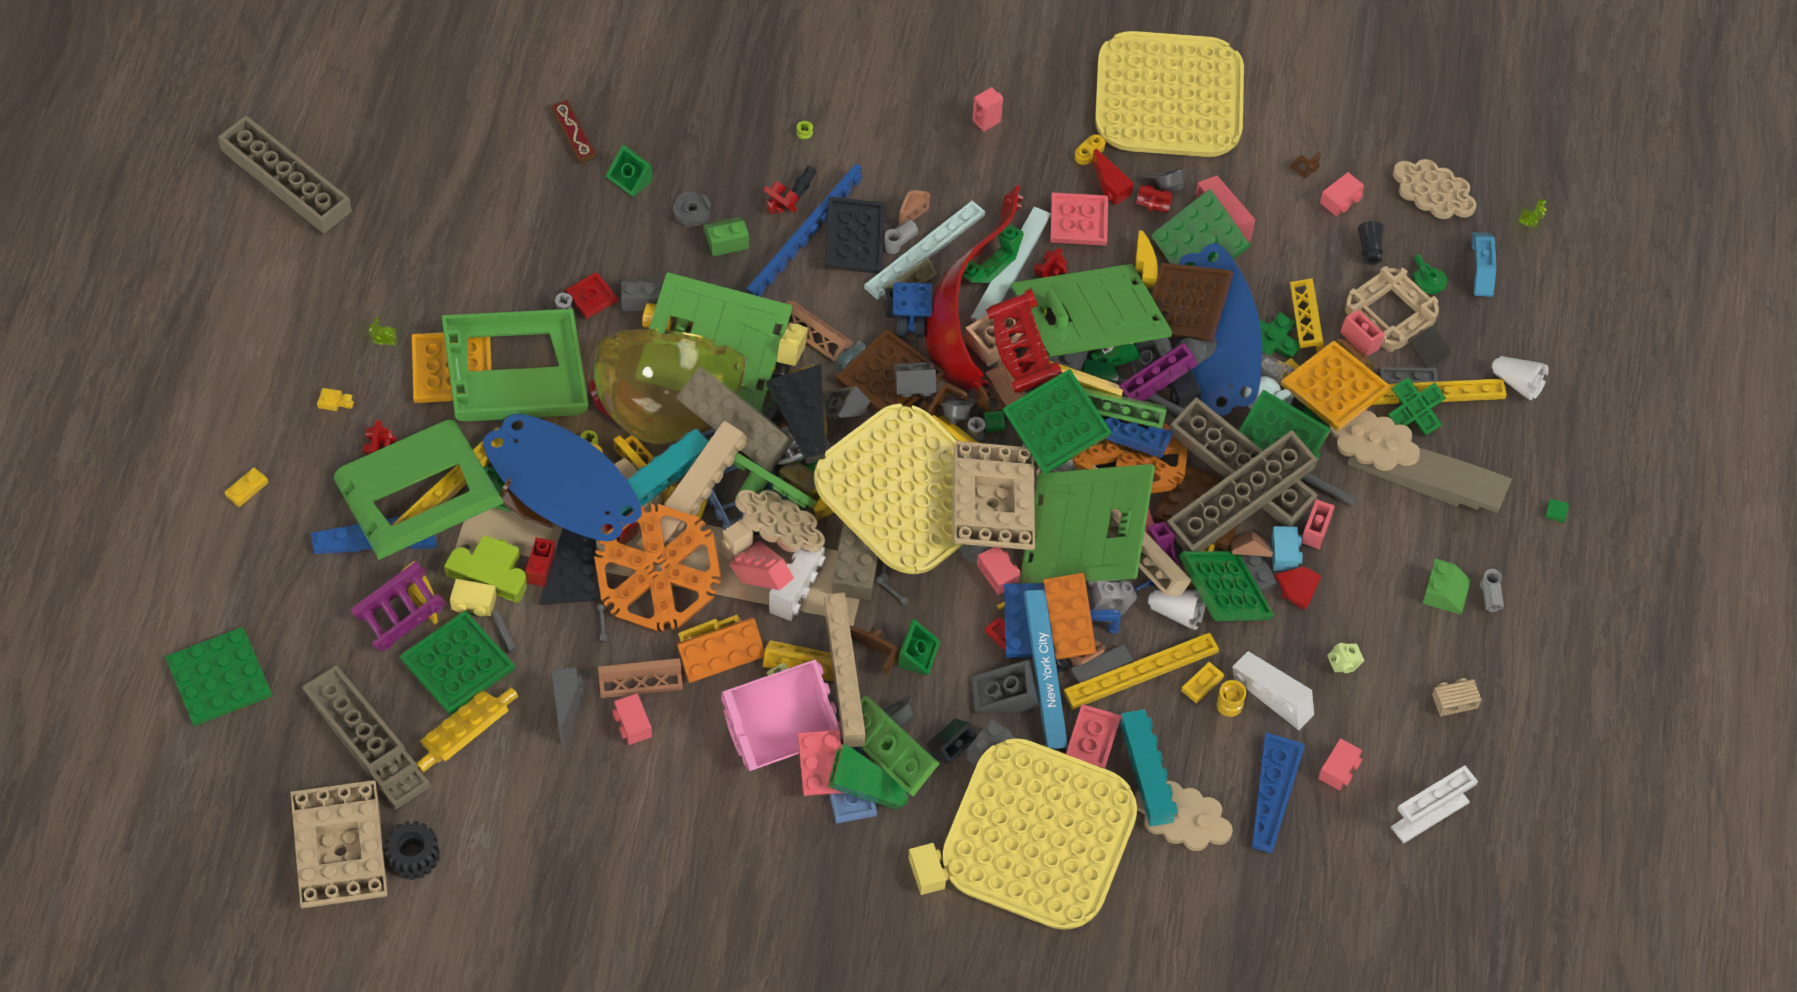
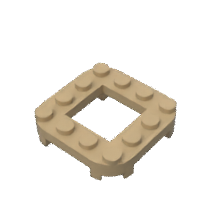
M1385 266L1381 268L1380 273L1357 290L1353 288L1349 292L1345 312L1347 315H1350L1360 310L1385 334L1381 347L1385 348L1388 352H1393L1395 349L1404 347L1433 326L1439 313V307L1435 296L1430 298L1406 276L1407 270ZM1390 290H1393L1416 312L1396 327L1394 325L1389 327L1368 308L1369 305Z

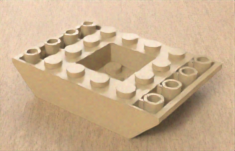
M955 441L952 464L951 538L954 544L1026 550L1035 549L1034 459L1026 447ZM993 502L997 507L991 508L987 503Z
M376 781L291 792L301 909L386 897L388 886ZM339 848L347 850L342 856L336 855L335 851Z

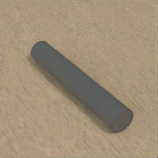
M494 610L491 615L509 653H513L516 651L513 640L499 611Z

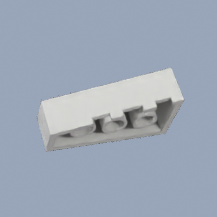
M824 547L817 552H809L803 548L794 552L791 559L792 564H787L794 579L781 590L772 589L770 591L769 613L791 622L795 615H799L802 608V600L807 599L811 583L814 584L817 580L819 567L822 568L826 562Z
M1249 651L1233 666L1235 681L1242 683L1248 691L1297 730H1300L1314 716L1312 690Z

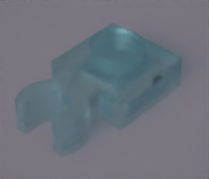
M859 341L854 348H850L847 352H843L838 359L840 372L866 347L864 343Z

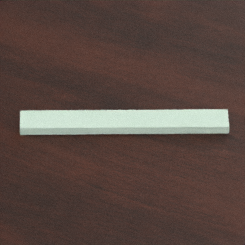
M969 202L864 284V288L878 300L884 295L882 288L884 285L925 257H933L985 216V211L975 202Z
M1036 207L1032 209L1021 229L1024 235L1016 259L991 281L971 316L972 322H976L988 315L986 309L989 306L1004 301L1011 288V283L1017 278L1051 218V213Z

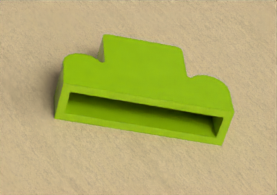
M484 535L472 555L466 548H456L452 551L444 566L447 577L455 580L460 579L493 585L496 587L497 596L518 604L527 589L524 571L516 568L520 562L519 548L503 539L497 540Z

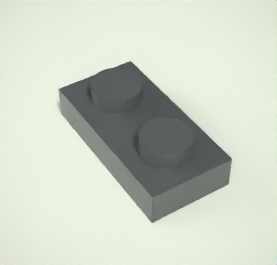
M1246 555L1242 557L1261 592L1277 587L1278 582L1263 556Z

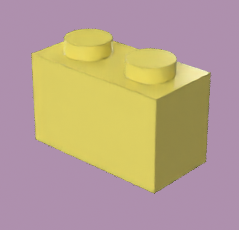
M791 323L788 325L779 342L777 362L796 366L805 349L807 327Z
M456 579L450 597L451 610L459 613L466 610L468 613H473L477 616L491 617L497 597L496 587Z
M934 843L909 849L908 859L920 895L945 889L948 875L946 869L941 867V853L939 849H935Z

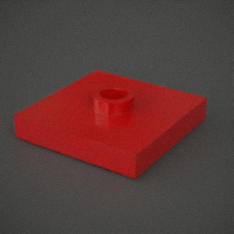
M597 272L565 289V293L571 295L572 303L585 319L618 302V297Z

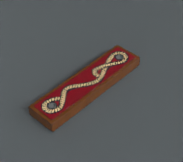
M568 100L551 105V111L579 164L597 158L596 152Z

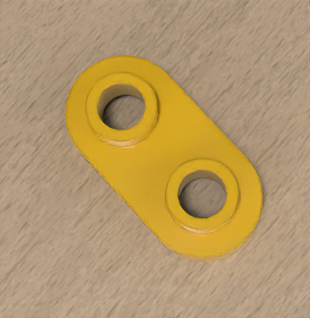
M1092 135L1075 150L1076 162L1081 165L1090 164L1094 149L1097 148L1101 153L1104 151L1105 139L1100 135Z

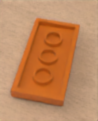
M1078 573L1044 579L1056 660L1097 654L1085 574Z
M754 617L676 643L689 683L763 658L765 655Z

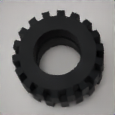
M406 821L403 826L401 824L396 825L397 829L394 830L392 828L390 830V836H386V843H384L389 868L394 871L395 875L401 874L403 879H406L408 876L410 880H415L416 876L423 878V874L427 873L429 875L432 872L431 868H436V861H439L440 858L438 840L431 827L427 828L425 823L419 825V821H414L413 824ZM411 844H418L424 847L415 856L401 854V851Z

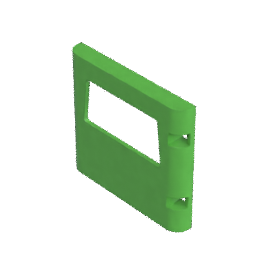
M573 309L442 315L452 399L457 420L464 422L503 420L511 414H524L536 418L573 416L587 411L588 400ZM549 334L559 365L558 367L469 371L468 338Z
M453 420L438 423L340 467L334 475L336 485L378 560L504 503L458 424ZM454 465L460 466L470 490L463 495L394 526L388 523L373 503Z

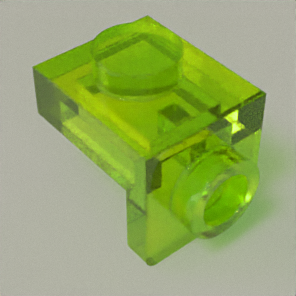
M1539 198L1534 212L1523 209L1519 222L1536 228L1539 220L1545 217L1547 211L1544 208L1546 200Z

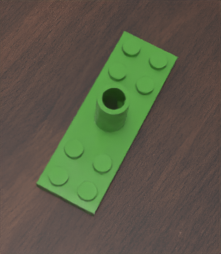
M739 453L734 456L733 464L743 471L746 468L751 470L739 492L751 490L759 494L769 481L773 484L772 488L803 508L806 505L814 508L817 501Z
M865 695L861 699L865 728V746L860 747L901 787L914 796L940 763L873 700Z

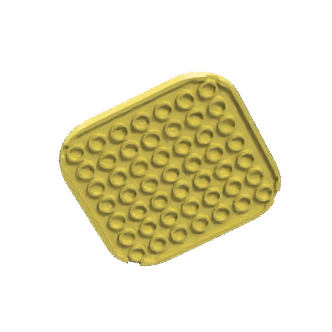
M1128 31L1114 35V38L1102 45L1098 57L1095 124L1098 133L1108 144L1125 151L1216 157L1229 152L1239 142L1243 130L1244 63L1240 53L1232 49L1226 41L1214 37Z
M902 404L887 406L825 452L826 459L818 461L814 471V483L821 499L890 568L908 574L928 572L964 545L954 544L951 538L952 464L956 440L923 409L913 405L912 407L902 406Z
M1024 739L1005 740L995 746H991L977 763L944 844V868L952 884L968 896L1051 928L1066 930L1080 927L1091 921L1104 904L1135 825L1137 816L1136 799L1127 782L1109 770Z

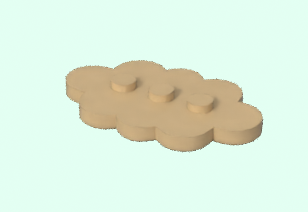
M1428 159L1419 160L1416 164L1409 161H1400L1395 164L1393 177L1400 183V196L1408 201H1414L1419 209L1424 211L1431 210L1432 214L1439 219H1448L1453 214L1465 218L1474 214L1476 201L1469 195V183L1463 178L1454 177L1450 169L1438 168L1436 163Z
M1365 410L1338 432L1330 426V429H1332L1330 431L1331 434L1338 439L1337 446L1339 452L1345 456H1355L1356 460L1361 464L1373 463L1374 467L1378 470L1388 471L1397 464L1403 466L1414 465L1420 458L1419 447L1411 442L1412 431L1405 425H1395L1389 417L1377 418L1374 413Z
M742 490L737 494L735 505L744 513L742 518L744 525L750 530L760 532V535L766 541L777 542L783 550L788 552H796L801 548L809 552H817L822 549L825 538L820 531L815 529L817 525L816 518L811 513L800 510L795 502L783 500L778 493L771 490H764L759 494L751 490Z
M1167 781V785L1170 784L1172 787L1173 796L1171 798L1172 802L1177 804L1178 814H1175L1174 823L1151 827L1148 824L1139 790L1135 794L1137 810L1145 814V828L1152 834H1163L1170 843L1179 844L1183 842L1188 849L1201 851L1207 847L1209 842L1222 845L1231 839L1232 825L1221 817L1222 806L1219 801L1210 797L1203 798L1201 793L1194 788L1182 789L1178 783Z

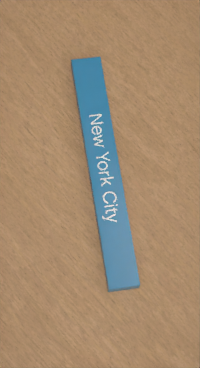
M1045 590L1025 591L1024 599L1045 745L1053 750L1067 749L1068 744Z

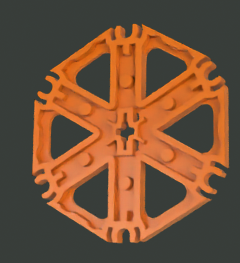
M1122 420L1123 423L1130 424V421ZM1163 423L1162 429L1170 430V426ZM1172 436L1164 455L1178 454L1179 458L1178 466L1171 467L1148 453L1133 450L1125 445L1116 444L1104 439L1099 442V445L1092 446L1074 457L1073 465L1078 470L1097 469L1092 465L1116 462L1115 467L1152 464L1155 466L1153 478L1157 481L1152 483L1151 493L1171 491L1176 488L1177 483L1181 484L1185 476L1188 448Z
M657 503L658 512H656L654 504H651L652 510L650 512H645L644 506H641L642 515L636 521L641 527L644 551L620 544L615 539L608 543L606 541H599L601 545L605 546V550H596L595 553L603 558L594 557L601 600L606 607L610 604L615 605L614 609L610 611L612 615L659 632L658 624H660L661 631L665 632L664 626L666 623H670L672 630H675L676 625L674 621H677L679 629L711 602L715 597L709 596L708 592L712 595H717V592L712 590L711 586L713 584H721L718 579H713V577L722 578L715 537L712 530L709 528L707 531H701L705 522L703 520L700 521L701 518ZM664 516H670L686 522L687 529L665 547L661 519ZM627 524L625 527H623V528H622V531H623L626 527H628L630 524ZM613 528L609 530L606 534L611 533L613 531ZM701 545L707 547L710 561L708 571L702 572L680 564ZM608 563L636 571L616 589L608 587L605 566ZM657 563L658 565H660L662 563V571L659 572L656 570L654 572V564ZM671 583L698 592V600L685 611L677 612ZM651 588L654 616L647 619L630 613L628 606Z

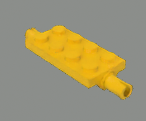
M509 687L508 690L496 698L483 690L475 695L467 704L460 707L452 716L445 719L437 728L429 732L420 740L422 746L428 750V754L416 762L420 772L425 773L436 762L447 761L508 712L507 705L518 698L516 691Z

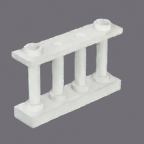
M1466 766L1461 767L1399 805L1397 810L1404 819L1392 825L1391 829L1403 844L1469 804L1470 801L1463 793L1476 786L1478 780Z

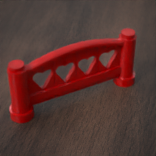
M1032 288L1025 290L1024 294L989 306L986 309L989 319H994V336L1000 358L1008 372L1015 379L1014 382H1011L1015 393H1022L1041 386L1062 373L1058 361L1050 363L1031 309L1037 307L1038 303ZM1006 318L1019 319L1010 329H1006V323L1003 322ZM1010 333H1023L1024 335L1016 343H1011L1012 339L1008 337ZM1016 347L1029 348L1021 358H1016L1017 353L1014 352ZM1021 362L1034 363L1026 373L1021 372L1022 368L1019 366Z

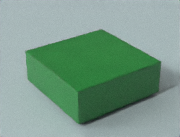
M1003 411L983 413L986 433L1005 431L1006 425Z
M1550 498L1545 518L1564 523L1569 503Z

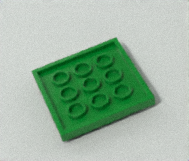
M1211 189L1151 234L1170 264L1177 265L1182 256L1189 253H1200L1204 247L1212 243L1222 246L1233 260L1251 247L1249 241ZM1211 252L1207 257L1208 261L1211 263L1215 262L1218 259V253ZM1193 262L1185 264L1186 266H1195Z
M1071 369L1061 373L1003 408L1004 414L1044 475L1112 435L1111 430Z
M1263 389L1240 427L1239 432L1264 451L1287 433L1293 431L1312 454L1316 456L1332 429Z
M1183 551L1179 555L1183 567L1187 570L1192 583L1196 586L1201 599L1205 602L1210 615L1215 621L1271 620L1275 616L1239 554L1224 551Z
M466 610L400 655V660L449 716L472 700L475 695L483 690H487L516 669L514 663Z
M243 627L165 656L193 726L272 697L271 690Z

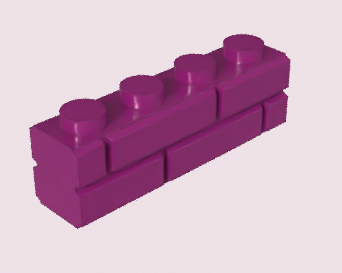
M1183 342L1121 383L1119 387L1123 390L1122 394L1124 397L1144 401L1154 395L1156 391H1160L1187 373L1188 370L1196 367L1197 362L1194 355Z

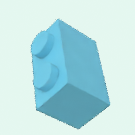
M1274 526L1271 535L1273 571H1289L1298 568V565L1302 564V552H1299L1301 535H1298V528Z

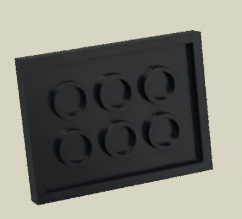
M829 196L825 268L880 273L882 271L885 203Z

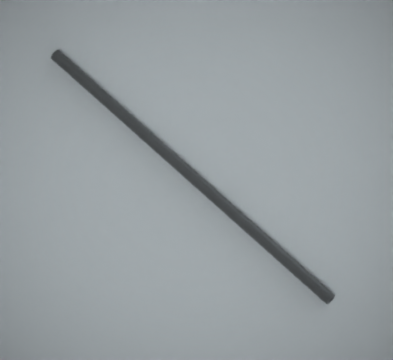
M1119 376L1117 384L1120 385L1127 379ZM1156 394L1146 399L1151 403L1165 406L1168 412L1179 416L1185 410ZM1310 473L1301 479L1350 506L1356 500V497Z

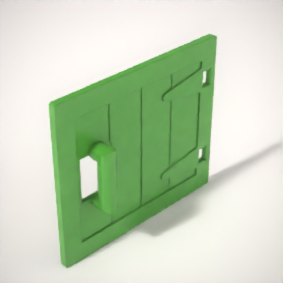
M1133 264L1011 283V289L1015 296L1024 294L1025 290L1032 288L1038 306L1031 310L1048 357L1172 336L1171 329ZM1132 281H1136L1138 285H1133ZM1051 307L1056 316L1055 325L1048 324L1041 311L1042 308ZM1152 317H1157L1158 321H1154Z
M667 273L634 374V380L681 392L697 369L702 367L761 413L768 391L766 381L772 378L777 361L779 342L786 331L792 312V305ZM671 316L677 318V323L668 346L662 344V340ZM689 321L694 322L686 349L683 350L681 346ZM775 325H782L779 336L773 334ZM758 380L765 381L762 391L756 389Z
M1145 464L1052 472L1046 475L1043 473L1039 474L1034 495L1035 549H1025L1019 583H1044V579L1078 573L1085 574L1086 582L1136 579L1155 466ZM1040 496H1044L1043 505H1039ZM1118 509L1121 512L1118 536L1116 538H1107L1111 510ZM1030 553H1034L1033 562L1029 563Z

